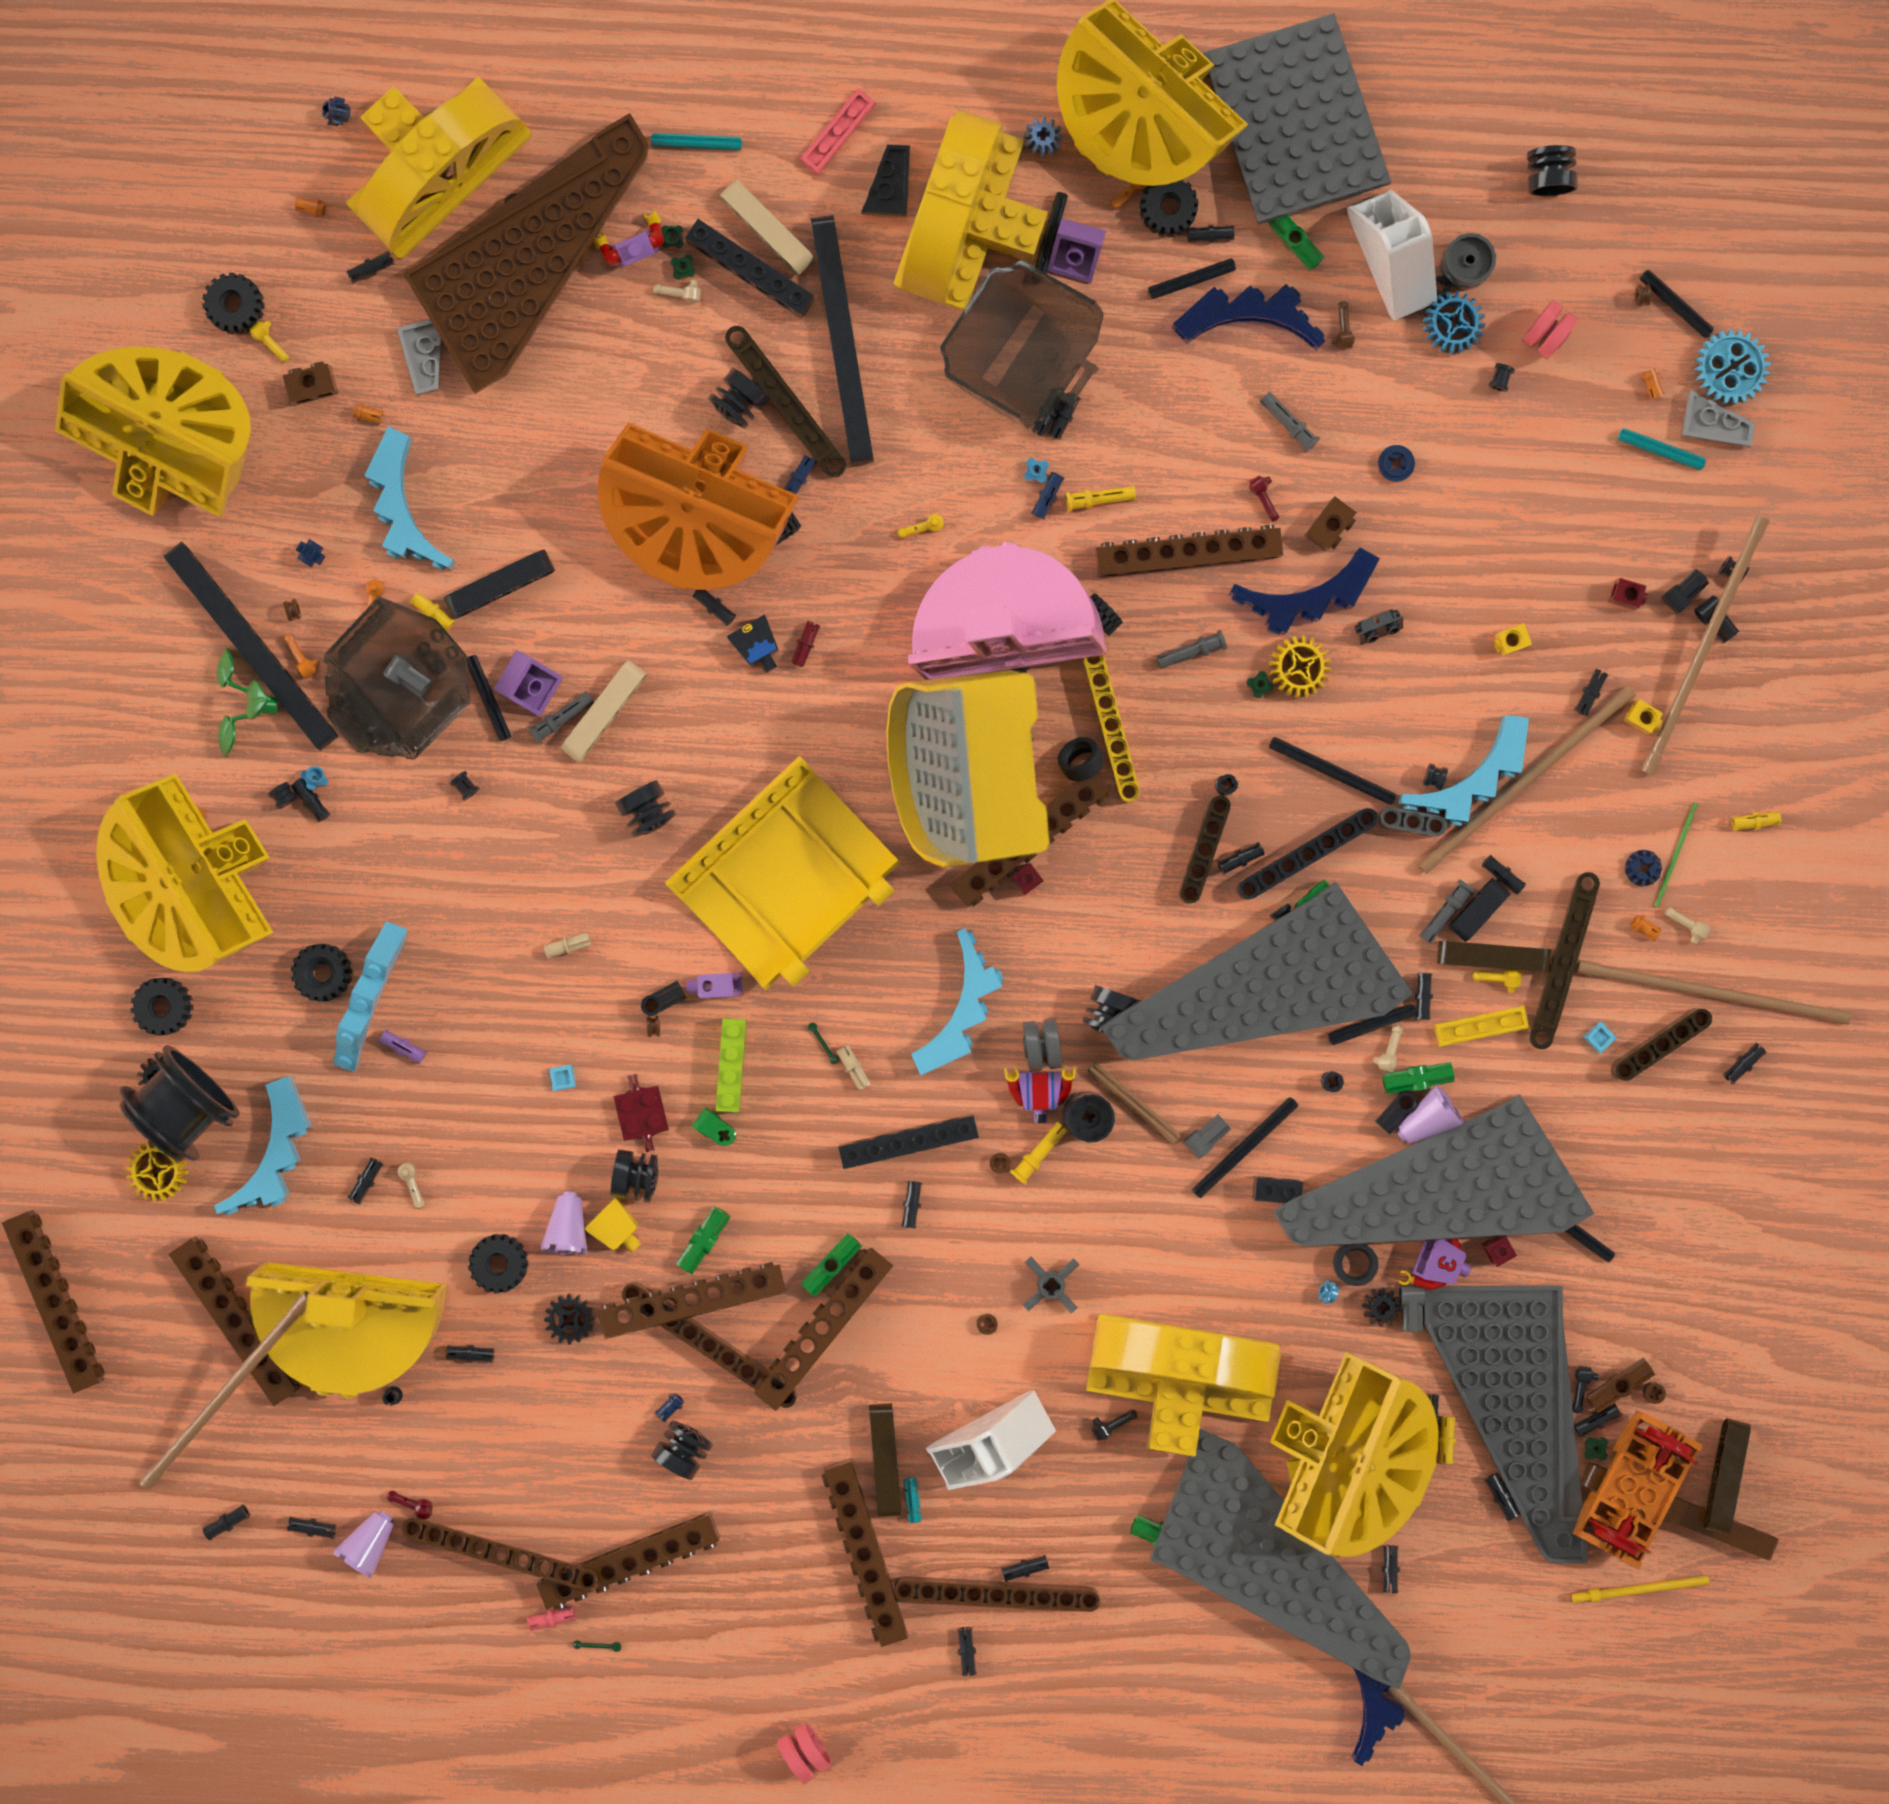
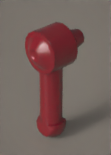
M1257 476L1249 480L1250 491L1259 497L1270 521L1276 522L1279 519V515L1266 492L1268 485L1272 482L1270 476Z
M390 1491L387 1494L388 1501L415 1510V1515L419 1519L425 1520L432 1515L433 1505L428 1499L415 1501L398 1494L396 1491Z

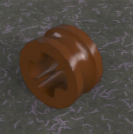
M1641 285L1636 286L1635 302L1637 306H1641L1642 303L1646 306L1650 305V285H1645V287Z
M292 599L290 603L284 601V609L288 620L293 621L295 617L301 619V611L297 600Z
M655 1016L654 1019L647 1017L648 1037H652L654 1034L660 1037L659 1016Z
M996 1153L991 1157L990 1167L995 1173H1004L1010 1168V1158L1005 1153ZM996 1157L999 1159L1004 1157L1007 1162L1004 1163L1006 1165L1004 1169L1001 1167L995 1168L994 1164L996 1162H994V1159Z
M986 1313L977 1319V1328L982 1334L991 1335L997 1330L998 1322L993 1315ZM985 1318H991L990 1322L993 1321L994 1323L993 1326L989 1327L988 1331L984 1330V1326L981 1328V1322H985Z
M1649 1382L1643 1388V1396L1650 1403L1659 1404L1665 1399L1666 1391L1659 1383ZM1655 1387L1656 1390H1660V1392L1656 1394L1657 1398L1655 1399L1652 1396L1649 1397V1393L1652 1392L1651 1388Z

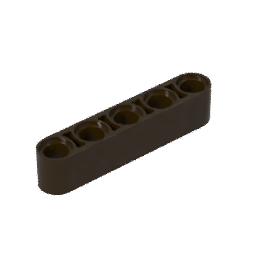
M1215 796L1208 803L1179 889V898L1184 903H1195L1201 897L1231 807L1229 799L1225 796ZM1216 800H1222L1225 803V810L1221 813L1215 811L1213 807ZM1210 821L1215 822L1218 826V831L1215 834H1209L1206 830V825ZM1202 843L1210 846L1211 851L1208 856H1202L1199 853V846ZM1194 865H1199L1203 868V875L1200 878L1193 877L1191 873ZM1187 887H1192L1196 891V896L1192 900H1188L1184 896V890Z
M1439 941L1437 964L1549 972L1551 949Z
M1702 1008L1689 1010L1614 1061L1611 1065L1612 1076L1622 1081L1633 1079L1708 1028L1712 1023L1711 1013ZM1699 1012L1704 1016V1020L1700 1025L1695 1022V1016ZM1682 1025L1685 1033L1679 1038L1676 1035V1028ZM1663 1038L1666 1046L1660 1051L1657 1048V1041ZM1641 1051H1644L1647 1059L1641 1064L1637 1056ZM1622 1064H1625L1628 1067V1072L1622 1077L1618 1069Z
M892 1403L869 1405L878 1518L901 1516Z
M1726 1418L1722 1424L1703 1520V1527L1705 1529L1726 1535L1732 1529L1751 1432V1426L1748 1423Z

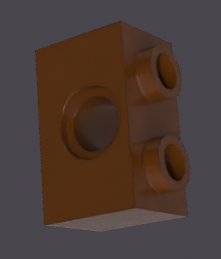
M316 362L310 365L311 368L304 370L302 368H294L288 371L289 374L283 375L291 404L296 406L339 394L332 367L329 364ZM314 377L315 384L310 388H306V380Z
M1334 496L1304 536L1325 552L1330 547L1335 549L1342 540L1339 536L1343 530L1349 531L1356 522L1353 517L1357 512ZM1328 520L1337 522L1338 529L1336 531H1331L1327 528Z

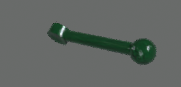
M810 1023L808 1029L815 1034L829 1055L830 1063L837 1064L839 1059L836 1055H833L818 1032L817 1024Z
M576 1640L573 1643L575 1649H580L581 1647L604 1648L619 1652L622 1647L619 1642L598 1644L581 1643V1641Z

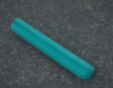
M652 133L651 144L656 147L741 150L742 138L735 136Z
M1622 428L1618 434L1619 441L1697 470H1702L1705 466L1706 459L1704 457L1629 429Z

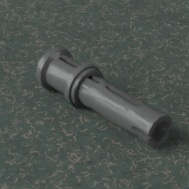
M1271 392L1261 399L1260 403L1290 432V438L1296 439L1304 447L1303 451L1305 453L1320 440L1318 436L1315 437L1306 428L1307 424L1305 422H1299Z
M1218 630L1216 634L1205 638L1201 636L1192 644L1157 655L1156 657L1160 668L1163 669L1196 656H1209V653L1219 649L1226 650L1227 645L1222 631Z
M585 691V693L551 716L545 715L544 720L534 727L529 726L528 729L540 745L543 743V739L553 732H559L558 730H560L559 727L594 704V701L588 692Z
M1460 879L1457 881L1458 885L1451 894L1445 896L1446 902L1419 934L1429 944L1432 943L1457 910H1462L1463 903L1467 898L1476 892Z

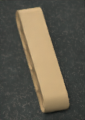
M737 179L719 195L725 204L798 276L815 260L814 256Z
M627 660L560 749L580 763L643 682L647 673L630 660Z

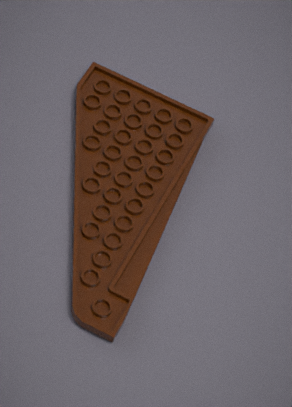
M631 113L607 126L592 137V140L435 255L403 273L474 394L508 375L645 163L648 156V144Z

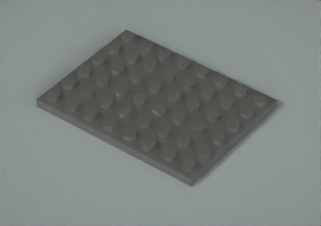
M1335 13L1203 53L1214 64V67L1208 73L1214 93L1248 124L1245 130L1231 141V145L1258 225L1391 184V179Z

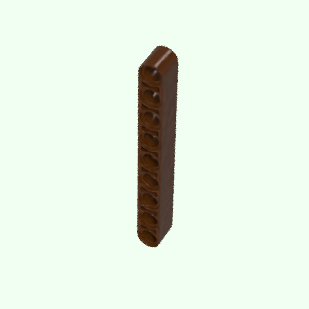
M630 1282L623 1288L622 1298L623 1300L630 1298L627 1294V1290L630 1287H634L639 1291V1300L648 1298L647 1294L652 1293V1291L638 1282ZM666 1300L663 1301V1308L666 1311L675 1310V1306ZM646 1305L640 1308V1313L646 1317L652 1316L653 1312L649 1311ZM693 1318L679 1320L676 1324L660 1325L753 1389H755L753 1386L761 1376L766 1378L771 1372ZM687 1326H692L696 1329L697 1335L695 1337H688L684 1329ZM706 1339L714 1340L716 1348L707 1350L704 1347V1341ZM725 1352L733 1353L735 1361L732 1363L725 1362L723 1354ZM744 1365H751L754 1368V1374L751 1376L744 1375L742 1367ZM779 1376L772 1378L774 1389H781L784 1386L782 1378ZM795 1388L791 1392L793 1399L784 1401L780 1407L789 1408L795 1404L797 1398Z
M1588 1462L1580 1484L1597 1491L1608 1469ZM1675 1496L1664 1519L1771 1561L1779 1541L1778 1538L1733 1520L1732 1529L1728 1535L1705 1529L1703 1527L1705 1508Z
M409 1518L402 1525V1534L414 1541L585 1591L596 1590L601 1585V1575L594 1569L422 1519ZM414 1522L419 1526V1531L416 1535H412L410 1532V1527ZM435 1529H439L441 1537L435 1542L432 1539V1532ZM457 1535H460L463 1540L459 1548H456L453 1543ZM481 1541L484 1544V1551L481 1554H477L475 1546ZM500 1548H504L506 1551V1557L503 1561L497 1558V1552ZM522 1554L528 1557V1564L525 1567L519 1565V1558ZM543 1561H548L550 1564V1570L546 1574L540 1568ZM566 1567L572 1570V1577L569 1580H565L562 1575ZM589 1573L594 1576V1583L590 1587L584 1582L585 1576Z
M903 1576L895 1582L894 1588L895 1596L903 1602L1093 1612L1100 1605L1099 1593L1090 1586ZM902 1584H908L911 1587V1591L903 1594L898 1588ZM930 1585L934 1588V1592L931 1595H925L921 1591L922 1588ZM952 1586L957 1589V1593L954 1596H948L944 1592L945 1589ZM971 1588H977L980 1590V1595L973 1598L968 1595V1591ZM995 1589H1000L1003 1591V1596L995 1599L991 1596V1592ZM1022 1590L1027 1595L1023 1600H1017L1014 1598L1015 1592ZM1040 1592H1047L1050 1596L1048 1600L1042 1602L1037 1599V1595ZM1070 1593L1073 1597L1070 1602L1064 1603L1060 1600L1061 1595ZM1087 1594H1092L1096 1597L1095 1601L1091 1604L1083 1602V1598Z

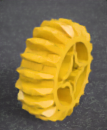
M1293 636L1291 639L1292 644L1287 639L1283 641L1285 649L1281 645L1276 647L1280 654L1274 652L1271 654V657L1277 661L1269 662V666L1276 667V670L1270 671L1269 674H1277L1278 676L1272 682L1276 684L1281 681L1282 684L1278 690L1281 691L1286 686L1288 688L1286 691L1287 696L1294 690L1295 698H1299L1300 691H1302L1303 696L1306 698L1309 696L1308 689H1310L1312 694H1316L1317 689L1315 685L1322 689L1324 684L1320 680H1329V677L1324 672H1331V668L1325 667L1324 664L1330 663L1331 659H1323L1322 656L1326 655L1328 651L1319 652L1318 649L1322 647L1321 643H1318L1315 647L1312 646L1314 638H1311L1307 644L1305 643L1306 636H1301L1300 643H1298L1297 637ZM1294 649L1308 650L1313 656L1302 658ZM1288 652L1291 667L1283 672L1282 661ZM1296 661H1298L1299 664L1310 661V663L1306 664L1305 668H1303L1305 670L1304 672H1302L1301 670H1296L1292 673L1290 672L1293 669H1295V666H1297V664H1295ZM1317 661L1318 673L1312 681L1309 667ZM1297 675L1306 685H1295L1288 681L1287 678Z
M147 1141V1146L144 1143L139 1144L140 1151L137 1149L132 1151L136 1158L128 1157L127 1161L132 1163V1166H126L125 1170L132 1173L126 1176V1179H133L134 1182L129 1186L130 1188L138 1187L135 1192L136 1195L144 1192L143 1199L147 1200L151 1196L152 1201L156 1202L159 1196L162 1201H165L168 1197L167 1194L172 1198L176 1196L175 1190L178 1192L183 1190L179 1183H187V1179L182 1177V1175L189 1174V1170H183V1166L189 1164L188 1161L179 1162L170 1158L172 1163H164L157 1154V1152H163L149 1141ZM149 1154V1165L145 1170L141 1171L142 1161ZM156 1167L167 1168L156 1174L154 1172L148 1173V1171H152ZM174 1170L173 1179L166 1187V1175L169 1171ZM143 1178H151L158 1189L146 1184Z

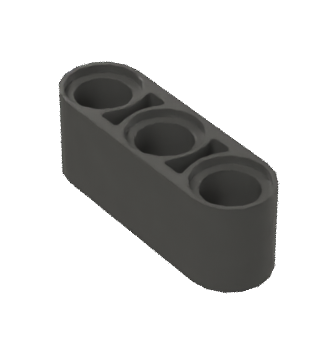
M1393 807L1385 808L1378 814L1379 825L1386 829L1436 837L1442 835L1447 828L1445 819L1438 815ZM1386 812H1391L1395 816V821L1391 825L1387 824L1384 820ZM1409 816H1414L1417 819V826L1414 829L1407 825ZM1432 820H1436L1440 824V829L1436 833L1432 832L1429 828Z

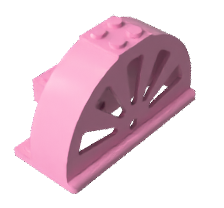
M1013 542L1002 543L1000 547L982 546L976 551H971V555L953 564L932 584L916 615L912 637L913 654L908 655V662L925 680L1004 671L1100 656L1107 653L1098 610L1087 591L1072 572L1063 564L1042 552L1019 547Z

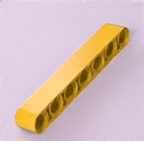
M1100 655L1099 663L1095 665L1090 664L1087 658H1082L1118 796L1123 802L1131 803L1139 797L1140 789L1105 657ZM1102 675L1105 678V685L1097 687L1093 683V677ZM1102 697L1109 698L1111 707L1108 709L1101 708L1099 699ZM1106 720H1115L1117 729L1111 732L1105 728ZM1118 741L1123 745V751L1120 754L1112 752V742ZM1123 763L1128 766L1129 773L1126 776H1120L1117 773L1116 768L1119 764ZM1125 786H1132L1134 788L1135 795L1133 798H1126L1123 795L1122 790Z

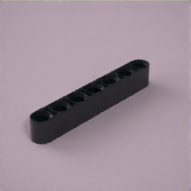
M1371 808L1357 811L1243 879L1237 885V894L1244 900H1250L1261 895L1373 828L1378 822L1377 812ZM1364 812L1369 813L1372 817L1369 825H1365L1361 821V816ZM1344 824L1352 827V834L1349 837L1344 836L1341 832ZM1324 836H1329L1333 841L1329 849L1324 848L1321 844ZM1306 847L1310 848L1313 852V856L1309 861L1303 859L1301 855L1302 850ZM1285 859H1289L1293 863V869L1290 872H1285L1282 869V862ZM1265 871L1273 874V881L1270 884H1266L1262 880V875ZM1245 883L1253 885L1254 892L1250 896H1246L1242 892V887Z

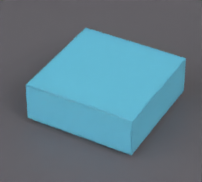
M1601 1021L1583 1036L1599 1054L1617 1038Z
M573 1064L549 1068L553 1091L576 1087Z

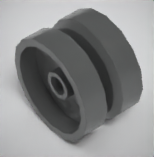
M1467 233L1460 235L1450 243L1441 258L1440 267L1442 274L1457 289L1470 290L1477 288L1491 275L1496 264V253L1490 241L1480 234Z
M1056 1019L1043 1020V1034H1039L1038 1024L1035 1021L1023 1022V1045L1025 1058L1028 1060L1029 1072L1042 1070V1056H1046L1047 1066L1050 1069L1062 1068Z

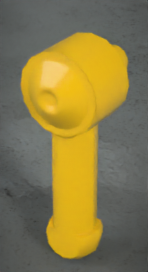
M267 319L264 322L257 321L249 329L251 336L255 340L262 341L283 363L288 361L289 356L269 336V327L272 325Z
M932 514L925 522L899 528L897 535L899 538L905 539L907 536L927 530L939 532L944 527V520L940 515Z
M1476 970L1472 975L1475 982H1502L1508 987V992L1514 993L1515 989L1521 985L1522 973L1517 970H1506L1504 973Z

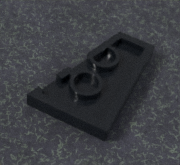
M887 144L861 214L907 216L910 145Z

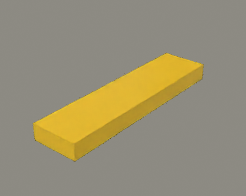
M1524 1005L1433 1024L1438 1047L1529 1028Z

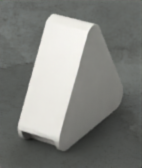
M1391 189L1364 202L1347 207L1350 223L1392 320L1395 321L1431 306L1433 301L1437 302L1433 240L1425 217Z
M1030 1390L935 1441L926 1450L931 1454L946 1482L947 1489L952 1490L993 1482L1010 1474L1051 1437L1056 1430L1036 1392Z

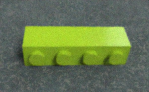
M723 1018L716 1111L740 1112L747 1019Z

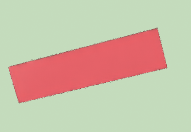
M858 88L800 158V161L819 175L875 107L876 102Z

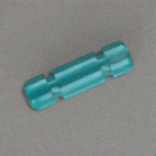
M908 1477L903 1481L904 1489H907L905 1498L907 1511H909L907 1513L908 1522L918 1523L921 1522L922 1518L921 1512H918L920 1501L919 1492L916 1490V1487H918L917 1478Z

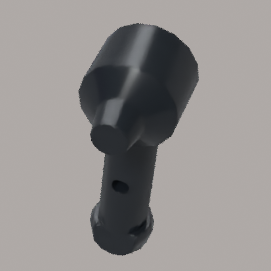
M1581 1365L1575 1371V1378L1578 1383L1572 1410L1576 1414L1582 1413L1586 1385L1592 1380H1598L1599 1374L1593 1372L1591 1367Z
M1131 1409L1108 1423L1096 1417L1092 1420V1432L1097 1441L1106 1440L1113 1430L1136 1419L1138 1414L1136 1410Z

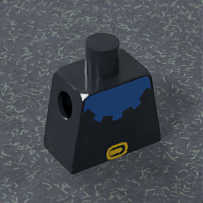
M765 614L727 636L731 644L751 667L760 663L765 673H769L777 668L772 655L777 653L779 649Z

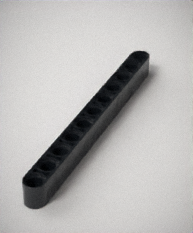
M834 215L811 218L851 466L874 462Z
M181 541L163 555L165 560L319 751H322L339 737L336 731L191 550Z

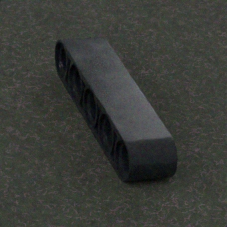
M543 549L444 597V600L453 619H458L550 575L555 571V568L546 550Z

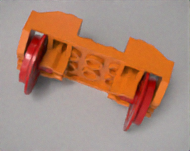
M1636 1410L1633 1417L1623 1428L1612 1449L1617 1454L1596 1493L1591 1491L1588 1495L1572 1534L1639 1570L1645 1554H1651L1648 1548L1692 1464L1697 1465L1698 1462L1695 1460L1698 1451H1701L1703 1445L1667 1424ZM1643 1422L1650 1425L1646 1432L1635 1430L1636 1426ZM1634 1430H1635V1433H1636V1434H1638L1639 1436L1643 1437L1644 1439H1642V1438L1636 1436L1635 1434H1633ZM1588 1519L1595 1527L1593 1534L1601 1538L1602 1541L1586 1533L1585 1525Z

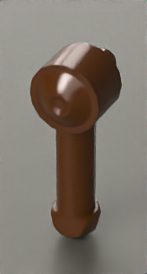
M1341 301L1338 303L1341 332L1336 337L1331 338V343L1337 345L1340 349L1353 348L1355 337L1352 331H1350L1348 302Z

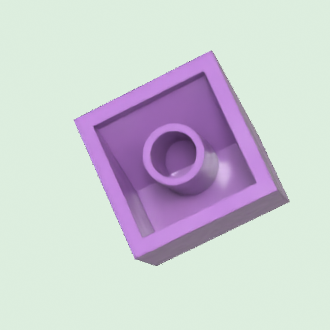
M1062 218L1047 271L1092 283L1106 231Z
M516 650L494 690L536 715L541 716L563 677Z

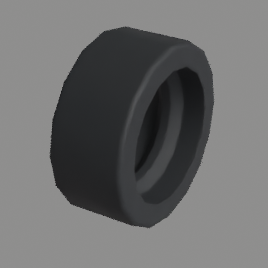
M1079 737L1069 741L1063 746L1057 757L1058 765L1064 775L1072 781L1090 779L1099 772L1104 763V756L1099 746L1093 739L1088 737ZM1091 753V756L1082 764L1070 766L1077 756Z
M1366 1244L1342 1245L1336 1251L1333 1259L1334 1271L1337 1276L1345 1283L1353 1286L1365 1285L1372 1281L1377 1274L1379 1266L1377 1255ZM1352 1250L1364 1252L1369 1259V1268L1360 1277L1349 1276L1345 1273L1342 1266L1344 1256Z

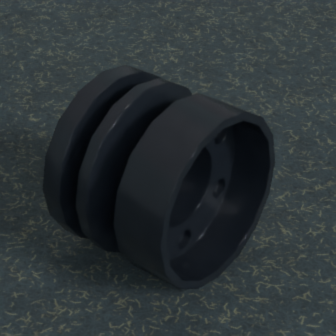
M1549 145L1528 151L1527 160L1530 163H1528L1527 169L1537 172L1528 177L1529 194L1534 196H1557L1576 191L1578 188L1577 172L1568 170L1577 164L1574 159L1576 149L1568 145Z
M732 367L723 379L729 389L726 391L717 386L715 390L722 398L720 399L716 395L710 394L708 400L725 419L732 424L746 429L749 424L742 416L744 415L748 419L753 420L755 417L749 410L750 406L761 411L770 400V397L747 376Z
M658 780L634 790L615 803L622 816L634 815V818L627 824L628 828L639 824L640 827L631 832L634 838L648 835L660 829L677 815L674 810L666 813L663 812L664 809L671 805L669 801L661 804L658 803L657 800L665 794Z
M1095 985L1090 999L1099 1004L1098 1009H1086L1087 1012L1096 1014L1093 1020L1084 1017L1082 1022L1088 1024L1093 1030L1104 1033L1100 1028L1101 1026L1141 1000Z
M1090 1091L1078 1092L1072 1095L1065 1103L1062 1111L1063 1123L1066 1129L1077 1139L1087 1143L1098 1142L1106 1138L1112 1131L1115 1123V1112L1111 1104L1104 1097ZM1086 1110L1089 1113H1092V1116L1089 1117V1121L1082 1118V1116L1085 1115Z
M618 1149L613 1168L610 1197L627 1199L629 1191L634 1190V1200L639 1201L641 1191H644V1202L650 1203L658 1182V1155L651 1154L649 1164H646V1153H642L637 1163L634 1162L633 1151Z
M672 1420L668 1427L673 1432L666 1430L664 1436L671 1443L660 1441L651 1456L669 1471L685 1479L693 1480L701 1467L694 1459V1456L705 1459L707 1454L703 1450L710 1451L713 1444L695 1428Z

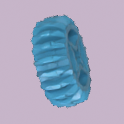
M1458 291L1454 293L1453 298L1450 292H1446L1445 299L1441 295L1437 296V302L1433 301L1430 306L1432 309L1427 308L1425 310V314L1429 317H1424L1423 323L1429 325L1425 326L1423 331L1431 332L1426 339H1435L1432 344L1433 347H1436L1438 344L1442 345L1440 352H1443L1448 347L1449 354H1453L1455 348L1457 353L1461 354L1463 347L1469 351L1472 348L1471 344L1476 345L1479 342L1476 337L1483 336V332L1479 329H1483L1486 324L1479 321L1485 318V314L1477 313L1482 307L1480 305L1477 307L1473 306L1476 302L1474 298L1468 302V294L1466 293L1461 299ZM1457 306L1454 313L1449 314L1445 312L1442 314L1439 312L1444 307ZM1464 310L1468 313L1471 319L1472 326L1469 325V322L1464 320ZM1457 315V318H1456V320H1457V321H1456V324H1457V325H1456V327H1454V328L1451 330V328H1452V326H1451V325H1452L1451 320L1454 319L1455 316ZM1436 320H1439V323L1444 326V336L1438 330ZM1455 332H1466L1469 334L1464 339L1451 340Z

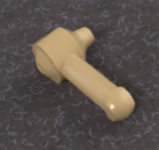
M691 280L690 284L684 287V289L655 284L653 293L656 295L680 297L693 304L700 301L701 289L698 287L697 280Z
M1670 907L1665 911V916L1691 930L1692 943L1697 944L1701 940H1706L1711 931L1706 923L1694 922Z
M1400 1025L1392 1027V1034L1386 1054L1383 1053L1380 1057H1374L1373 1063L1377 1064L1380 1070L1393 1072L1396 1067L1397 1059L1395 1053L1400 1036L1403 1033V1028Z
M405 1162L399 1166L398 1176L402 1180H406L414 1207L421 1209L424 1207L425 1202L421 1197L414 1178L416 1167L411 1162Z

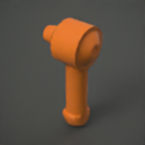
M1132 183L1116 198H1112L1110 201L1111 207L1113 209L1120 208L1138 190L1144 191L1147 185Z
M377 579L370 580L366 586L367 592L370 595L365 616L362 619L365 627L373 625L378 597L385 593V584Z
M286 634L284 640L298 663L296 664L298 674L304 679L315 674L316 668L320 665L317 659H305L293 635Z

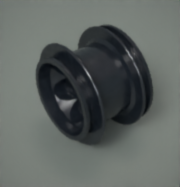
M165 1045L163 1053L155 1052L154 1058L161 1069L138 1092L127 1086L120 1088L121 1096L124 1099L120 1103V1108L132 1125L164 1154L179 1162L183 1161L184 1158L197 1161L199 1153L193 1143L215 1121L225 1126H232V1118H237L240 1112L227 1093L202 1068L176 1048Z

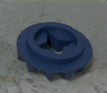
M1389 446L1379 456V472L1385 479L1390 481H1404L1414 470V456L1404 446ZM1402 456L1399 463L1402 468L1397 467L1395 470L1390 471L1392 466L1390 459L1396 460Z
M1649 850L1635 851L1628 857L1625 864V873L1628 879L1638 886L1654 884L1660 878L1663 869L1661 859ZM1641 862H1643L1644 864L1652 863V865H1650V867L1647 869V874H1645V872L1636 873V871H1638V869L1641 867Z

